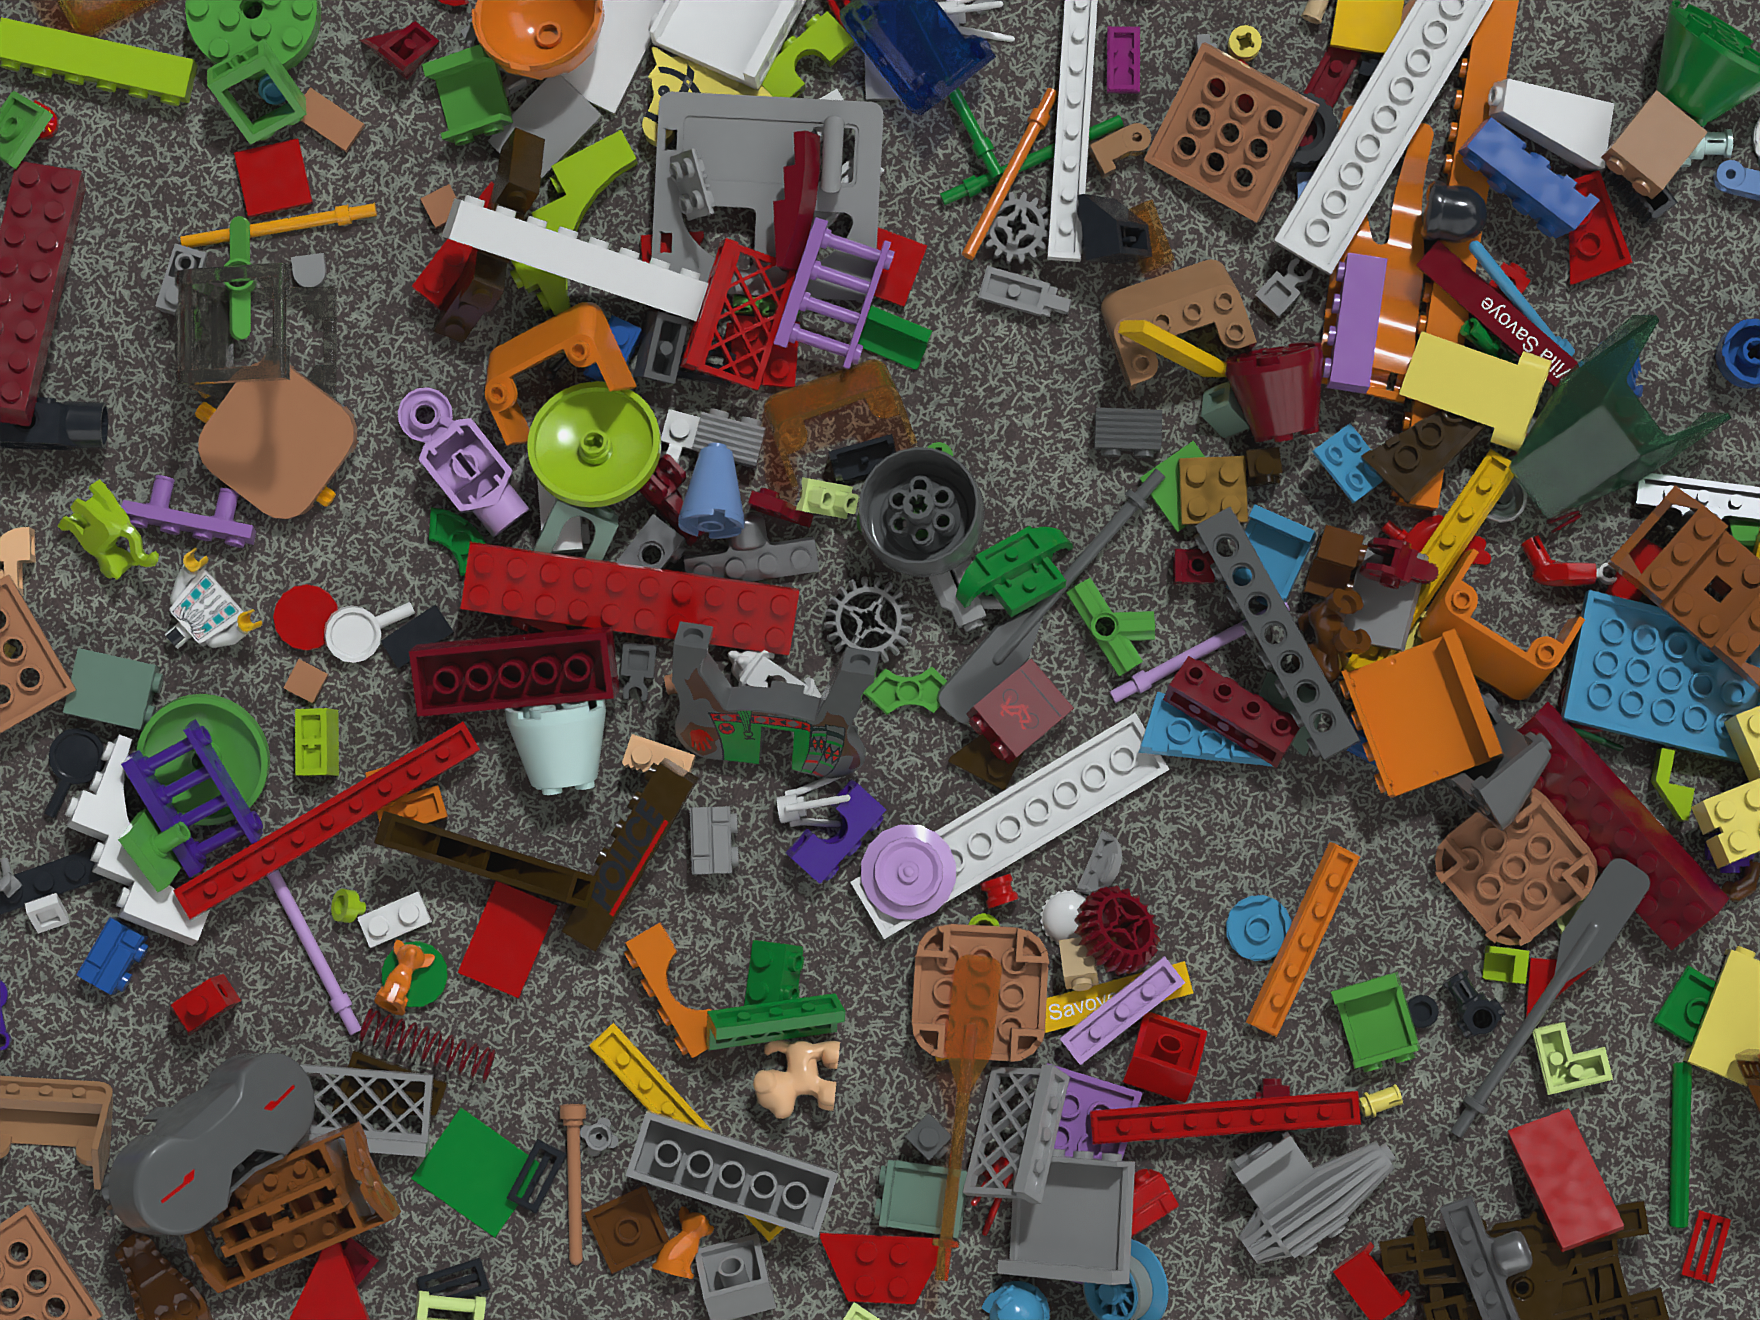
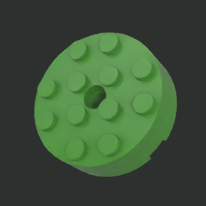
M186 0L185 3L186 21L191 36L202 53L213 65L264 39L287 71L297 66L308 55L316 42L321 26L320 0ZM259 5L263 8L258 17L254 19L246 17V12L250 7ZM263 69L246 79L260 80L267 72Z

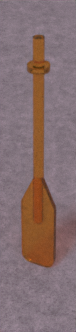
M964 955L958 959L955 965L945 1051L957 1087L940 1238H933L932 1245L939 1246L935 1280L948 1281L952 1248H959V1242L953 1241L970 1092L992 1056L1002 974L1000 963L992 957Z

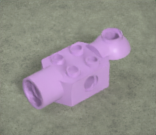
M417 388L409 392L400 403L398 420L403 432L410 438L425 443L419 461L460 513L473 511L494 538L529 510V507L509 483L513 470L471 418L452 420V407L447 397L441 392L432 388ZM426 406L432 408L435 412V417L431 423L422 424L417 421L416 414L420 408Z

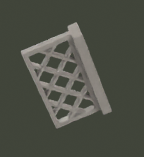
M300 1064L306 1074L307 1072L320 1073L329 1085L316 1096L314 1095L316 1106L326 1118L318 1125H311L304 1138L295 1147H300L309 1140L342 1128L333 1116L347 1105L359 1118L360 1124L363 1123L367 1128L363 1130L367 1138L369 1153L426 1157L429 1153L434 1074ZM328 1074H334L339 1076L336 1079L332 1080ZM345 1075L353 1076L362 1086L350 1098L336 1084ZM361 1077H371L372 1079L366 1083ZM377 1078L387 1079L395 1088L382 1101L369 1087ZM394 1079L406 1081L399 1086ZM410 1081L425 1082L424 1096L416 1103L402 1089ZM331 1087L344 1101L332 1113L318 1099ZM363 1090L377 1103V1106L365 1116L351 1102ZM397 1092L410 1106L398 1119L385 1106V1103ZM424 1101L422 1113L417 1106H419ZM379 1108L393 1122L385 1130H375L367 1121V1118ZM414 1110L422 1120V1133L408 1132L400 1121ZM329 1120L334 1126L323 1125ZM396 1125V1127H397L401 1132L389 1131V1130H391V1129ZM337 1139L342 1150L347 1151L345 1139Z
M1042 1065L1041 1068L992 1067L963 1189L965 1195L1024 1199L1029 1203H1042L1070 1079L1067 1074L1054 1065ZM1001 1077H1010L1014 1084L1000 1094L998 1089ZM1033 1078H1039L1037 1089L1028 1095L1024 1086ZM1019 1091L1024 1100L1011 1111L1006 1102ZM1002 1106L1007 1115L996 1125H993L991 1122L992 1114ZM1030 1108L1029 1122L1021 1127L1016 1118ZM1012 1123L1017 1132L1004 1142L999 1133ZM995 1138L999 1147L986 1157L984 1154L985 1145ZM1022 1139L1024 1141L1022 1153L1014 1159L1009 1150ZM1005 1154L1010 1163L996 1174L991 1165ZM987 1169L992 1179L983 1187H976L978 1176ZM1015 1171L1017 1176L1014 1189H1006L1002 1181Z

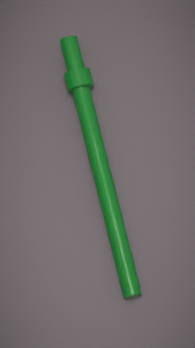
M914 3L905 6L903 11L973 142L972 149L978 159H982L992 180L998 179L1004 172L993 153L995 148L989 137L985 138L917 7Z
M1120 115L1090 127L1089 142L1124 127ZM1055 143L1028 154L1018 173L1054 158ZM1008 164L1001 166L1003 172ZM989 172L978 177L972 175L963 179L962 184L939 195L945 206L963 197L968 196L971 198L981 194V189L999 182L1001 177L992 180Z

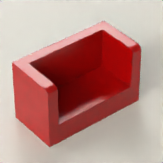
M1370 1241L1342 1260L1333 1273L1369 1320H1383L1405 1305L1411 1294L1408 1290L1399 1294L1371 1257L1370 1252L1373 1250L1374 1245Z

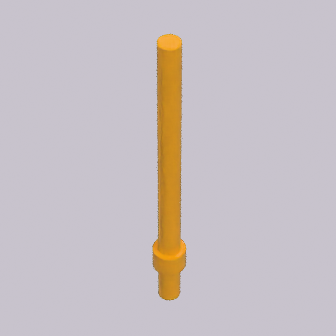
M375 203L349 207V204L335 206V210L250 224V238L338 223V226L352 224V220L377 216V209ZM230 228L181 236V245L194 248L229 242Z

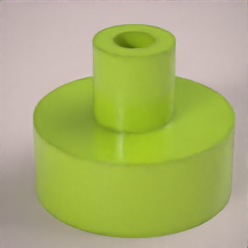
M339 889L335 893L331 904V913L335 921L352 923L357 915L365 913L366 904L360 901L359 895L355 890Z

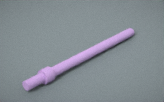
M1267 608L1256 613L1255 615H1262L1266 612ZM1247 619L1147 672L1142 670L1132 675V680L1109 691L1112 699L1117 703L1136 692L1141 694L1152 688L1151 684L1179 670L1188 656L1198 660L1247 634L1242 625Z
M276 870L267 877L331 998L329 1003L334 1013H339L351 1036L361 1031V1026L350 1007L353 1004L348 994H343L279 870Z

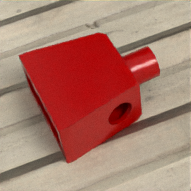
M223 973L204 981L173 1002L170 1008L188 1036H191L242 1000Z

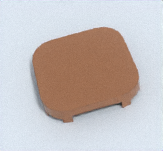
M263 360L252 364L240 376L207 421L199 436L198 452L202 463L212 474L263 513L273 518L290 519L306 514L314 506L313 503L349 454L354 452L359 442L357 441L358 428L354 420V414L347 407L342 406L296 371L294 366L284 361Z
M1534 788L1514 821L1503 831L1499 830L1476 811L1445 837L1437 847L1438 850L1435 856V873L1441 884L1443 882L1446 883L1484 928L1486 937L1494 943L1499 942L1505 945L1522 946L1532 941L1536 935L1587 896L1593 888L1598 874L1597 861L1591 849L1548 798Z
M943 924L927 931L918 942L914 966L911 1022L913 1035L920 1047L932 1056L940 1058L1014 1062L1021 1061L1032 1055L1043 1042L1046 1031L1049 959L1047 949L1041 939L1029 930L1004 926Z

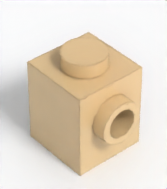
M1082 937L1059 940L1066 989H1073L1075 991H1084L1090 989L1093 985H1099L1095 958L1093 956L1086 957L1088 950L1085 946L1079 945Z

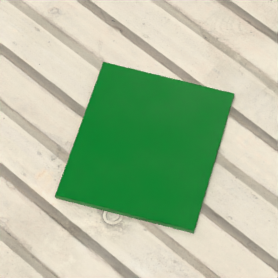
M460 1108L411 1179L495 1238L518 1206V1204L507 1199V1196L529 1155L466 1110ZM533 1161L516 1196L523 1197L540 1164L538 1161Z

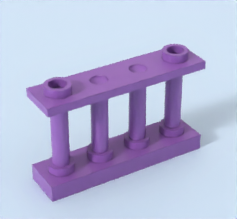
M815 217L773 344L786 348L788 342L795 343V341L845 357L842 367L849 369L851 363L858 364L863 346L859 345L858 341L882 269L889 270L895 251L889 250L891 242L886 240L883 242L881 250L831 234L832 230L826 228L828 221ZM828 246L875 262L876 266L871 281L869 282L822 266L821 262L816 260L819 248L826 249ZM816 278L866 294L860 313L810 297L811 293L805 291L809 279L816 280ZM807 309L855 325L850 344L801 329L800 324L795 323L798 311L805 312Z

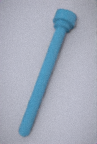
M1472 241L1469 244L1470 252L1515 308L1572 357L1575 349L1569 341L1554 335L1479 241Z

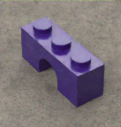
M852 779L836 795H849L851 797L850 800L831 805L841 816V827L838 833L831 838L822 839L813 834L809 829H806L785 852L819 884L823 880H830L839 870V862L846 855L851 856L855 853L862 843L860 839L868 830L870 832L875 830L884 819L882 814L886 809Z

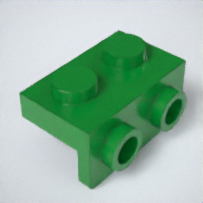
M753 940L744 1006L799 998L800 972L804 965L803 946Z

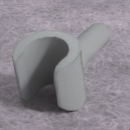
M4 857L0 860L3 877L0 879V891H3L10 898L22 884L13 876L9 860Z

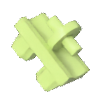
M802 477L801 499L797 503L796 510L847 519L848 513L855 514L859 497L857 494L852 493V486Z

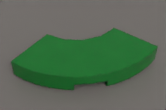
M431 507L429 541L443 544L451 550L458 561L460 575L465 576L470 542L486 544L478 530L463 517L448 510Z

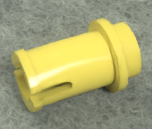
M1396 1084L1372 1094L1365 1092L1363 1097L1359 1098V1106L1364 1117L1371 1116L1374 1118L1378 1112L1403 1104L1401 1093Z

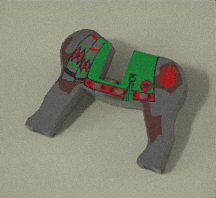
M680 621L673 644L672 683L676 688L680 701L675 731L679 741L685 748L704 758L759 764L765 741V727L794 732L793 770L822 778H839L855 772L864 764L866 757L865 746L858 736V726H854L852 723L860 709L863 692L874 683L880 652L846 647L821 698L804 694V685L772 681L770 688L754 686L732 687L708 653L713 626Z

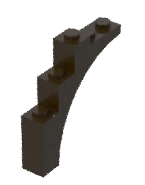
M517 127L514 128L501 148L498 170L487 209L496 211L498 205L516 211L515 218L524 221L526 212L539 195L545 139ZM473 247L457 284L434 322L433 331L464 343L484 312H490L503 294L507 263L510 259Z
M383 811L374 843L586 909H588L597 880L596 876L386 811Z

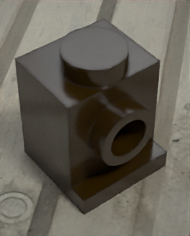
M1279 447L1247 450L1244 453L1246 458L1247 487L1280 484L1282 465Z

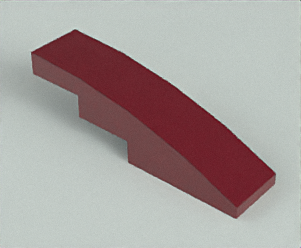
M806 130L793 132L795 165L783 167L785 199L773 201L776 267L790 271L798 269L809 237L819 183L820 135Z

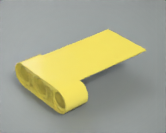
M1421 331L1399 394L1494 427L1491 442L1519 452L1552 361L1523 351L1517 365Z

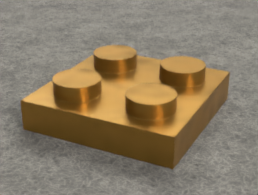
M1245 456L1178 459L1181 525H1197L1228 507L1233 509L1240 523L1248 522Z

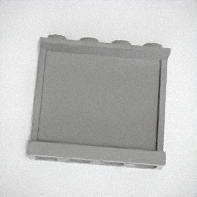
M1017 1146V1152H1010L1014 1158L1022 1153L1023 1146ZM1054 1149L1042 1203L1034 1204L1024 1199H1012L1010 1259L998 1260L997 1273L1107 1285L1129 1284L1135 1162L1122 1161V1154L1102 1153V1159L1093 1158L1094 1152L1073 1151V1156H1065V1149ZM1014 1171V1179H1013V1189H1014L1015 1180H1016V1176H1017V1174H1016L1015 1171Z

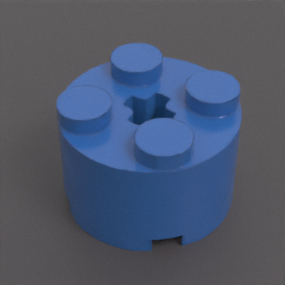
M1760 319L1742 320L1730 328L1721 337L1715 353L1717 366L1723 377L1731 384L1745 389L1760 387ZM1755 348L1757 353L1754 358L1750 359L1747 354L1750 349Z

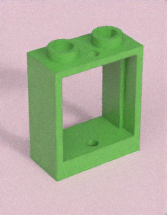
M264 39L207 69V86L250 145L258 140L263 141L270 138L277 130L286 125H294L307 115L306 97ZM265 69L288 103L251 122L228 91V88Z

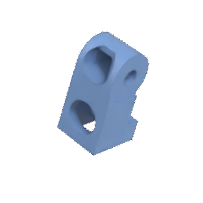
M1735 160L1724 161L1718 166L1713 174V182L1718 190L1760 201V171L1744 168Z

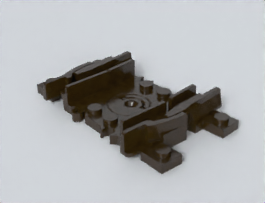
M1640 1200L1614 1204L1623 1221V1230L1561 1252L1548 1223H1540L1535 1211H1532L1527 1218L1493 1223L1488 1230H1486V1221L1481 1218L1489 1237L1496 1238L1513 1231H1518L1525 1237L1532 1255L1530 1269L1509 1276L1506 1279V1285L1520 1320H1605V1318L1611 1316L1613 1320H1669L1661 1287L1658 1286L1628 1294L1617 1255L1619 1254L1617 1239L1650 1234L1645 1202ZM1420 1215L1416 1216L1412 1223L1414 1235L1378 1241L1382 1270L1385 1275L1416 1270L1418 1283L1420 1285L1426 1284L1427 1301L1419 1302L1424 1320H1450V1317L1452 1320H1482L1475 1299L1467 1301L1465 1293L1461 1291L1448 1296L1443 1295L1442 1283L1464 1282L1471 1290L1448 1229L1434 1231L1437 1248H1429L1425 1217ZM1595 1278H1596V1281H1597V1294H1596V1298H1595ZM1521 1281H1525L1528 1284V1290L1524 1294H1519L1516 1290V1285Z

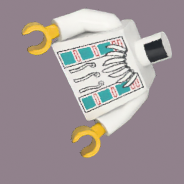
M194 548L184 555V565L176 577L170 597L172 606L169 611L179 622L165 636L177 649L191 637L203 647L208 645L209 647L217 648L235 645L251 630L261 627L262 621L252 623L250 615L255 612L254 609L243 612L205 569L199 571L201 567L208 563L209 559L205 556L198 562L194 557L197 548Z

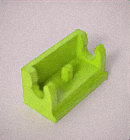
M329 708L295 709L296 776H339L338 710Z

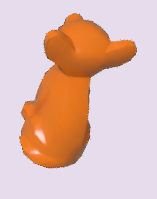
M396 940L393 950L399 965L390 972L384 987H381L376 993L374 1001L384 1010L403 1016L408 1003L406 994L411 986L413 971L430 966L434 962L435 956L433 954H424L419 946L414 944L404 945L402 941Z
M681 1206L679 1221L682 1225V1231L664 1245L656 1262L652 1264V1268L671 1275L693 1279L694 1274L691 1272V1264L698 1253L699 1240L704 1236L711 1235L714 1226L709 1224V1220L705 1215L699 1212L690 1213L686 1207Z

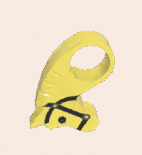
M652 47L656 66L648 78L652 83L654 96L643 119L642 127L646 140L657 147L659 100L662 95L671 91L773 96L762 85L759 90L753 89L680 56L670 57L657 47ZM666 129L665 146L673 141L676 130Z

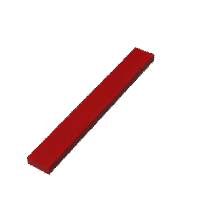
M1358 1091L1090 1111L1093 1144L1361 1125Z

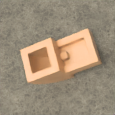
M30 527L15 528L0 537V564H4V569H0V579L9 574L22 596H24L23 563H36L35 530Z

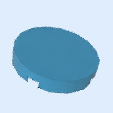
M1265 895L1249 896L1238 901L1230 910L1226 921V937L1231 947L1241 957L1252 961L1269 960L1277 956L1291 926V918L1286 908L1277 900Z

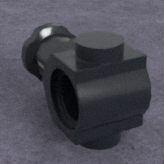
M1464 969L1441 985L1444 989L1448 988L1458 1004L1455 1010L1460 1016V1020L1456 1022V1025L1467 1040L1477 1034L1491 1032L1506 1013L1496 998L1489 1001L1484 992L1478 993L1467 977L1469 974L1468 970ZM1480 1009L1484 1010L1489 1016L1488 1024L1481 1029L1477 1028L1473 1023V1015Z

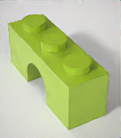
M828 11L822 16L819 14L814 15L804 25L806 31L798 38L793 35L783 43L780 48L782 52L775 58L761 84L773 97L797 98L806 90L805 83L795 71L796 64L801 58L815 55L831 67L854 46V39Z

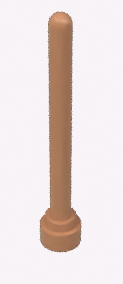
M586 1104L559 1105L560 1119H563V1125L567 1126L569 1260L571 1264L579 1265L583 1260L580 1125H583V1119L586 1118Z

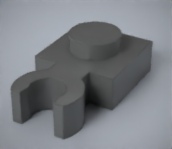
M623 642L620 675L630 677V681L623 689L625 700H629L630 690L635 687L640 688L642 691L641 701L648 699L649 692L644 684V678L654 679L657 645Z

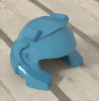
M1022 1281L1002 1283L1003 1286L994 1293L991 1292L981 1307L990 1314L989 1320L1050 1319V1309L1046 1296L1038 1287Z

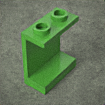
M480 44L422 64L425 77L436 81L449 131L441 133L442 140L455 143L456 146H461L473 142L474 136L482 133L485 136L501 133L504 131L503 126L513 123L498 64L486 54Z

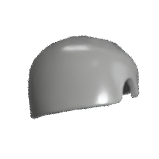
M1517 476L1513 477L1498 500L1503 505L1496 503L1486 517L1487 519L1504 523L1514 521L1523 513L1527 505L1528 496L1525 486Z

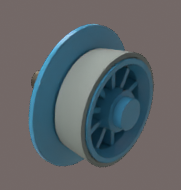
M1131 1239L1129 1284L1107 1285L1083 1282L1085 1301L1097 1320H1160L1165 1313L1168 1303V1283L1164 1269L1155 1254L1144 1244Z

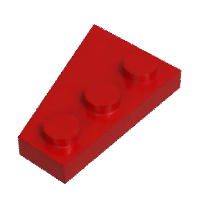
M1600 170L1573 179L1577 182L1575 189L1585 197L1591 193L1599 199V202L1574 231L1569 232L1570 286L1633 264Z

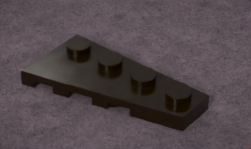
M1441 409L1431 416L1418 421L1414 426L1399 435L1396 434L1386 440L1385 443L1372 451L1369 450L1360 456V459L1408 504L1488 425Z

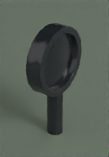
M80 728L68 729L59 734L52 742L48 755L50 767L60 779L44 814L56 818L71 785L89 783L92 781L96 771L101 773L106 761L101 760V756L105 746L100 738L91 731Z

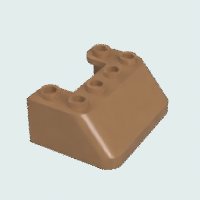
M1205 260L1111 292L1104 298L1101 305V313L1128 391L1135 390L1138 383L1147 381L1156 374L1158 359L1154 351L1118 333L1120 322L1123 320H1146L1175 336L1214 323L1221 342L1230 349L1245 347L1246 351H1249L1257 343L1241 295L1225 266L1217 260Z

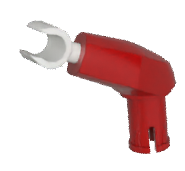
M1539 535L1526 540L1520 545L1534 569L1532 578L1538 584L1546 586H1581L1594 584L1596 578H1599L1603 584L1610 585L1617 580V578H1606L1603 575L1605 569H1613L1608 562L1601 565L1600 568H1596V563L1556 562V560H1552Z

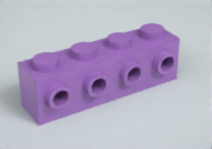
M1348 253L1344 262L1339 261L1336 281L1341 282L1340 294L1334 293L1331 313L1337 314L1335 326L1329 327L1327 345L1332 346L1331 358H1325L1322 377L1328 378L1326 388L1366 394L1370 387L1388 258Z

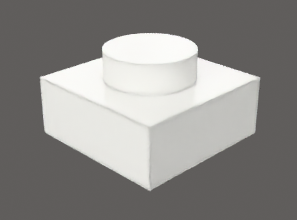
M57 893L25 903L26 913L38 934L69 923L67 911Z

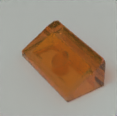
M1153 199L1130 208L1129 210L1146 222L1149 227L1152 257L1137 260L1142 274L1173 264L1175 259Z

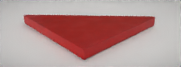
M340 1242L322 1249L289 1320H370L363 1299L361 1300L355 1284L356 1280L347 1256H345Z

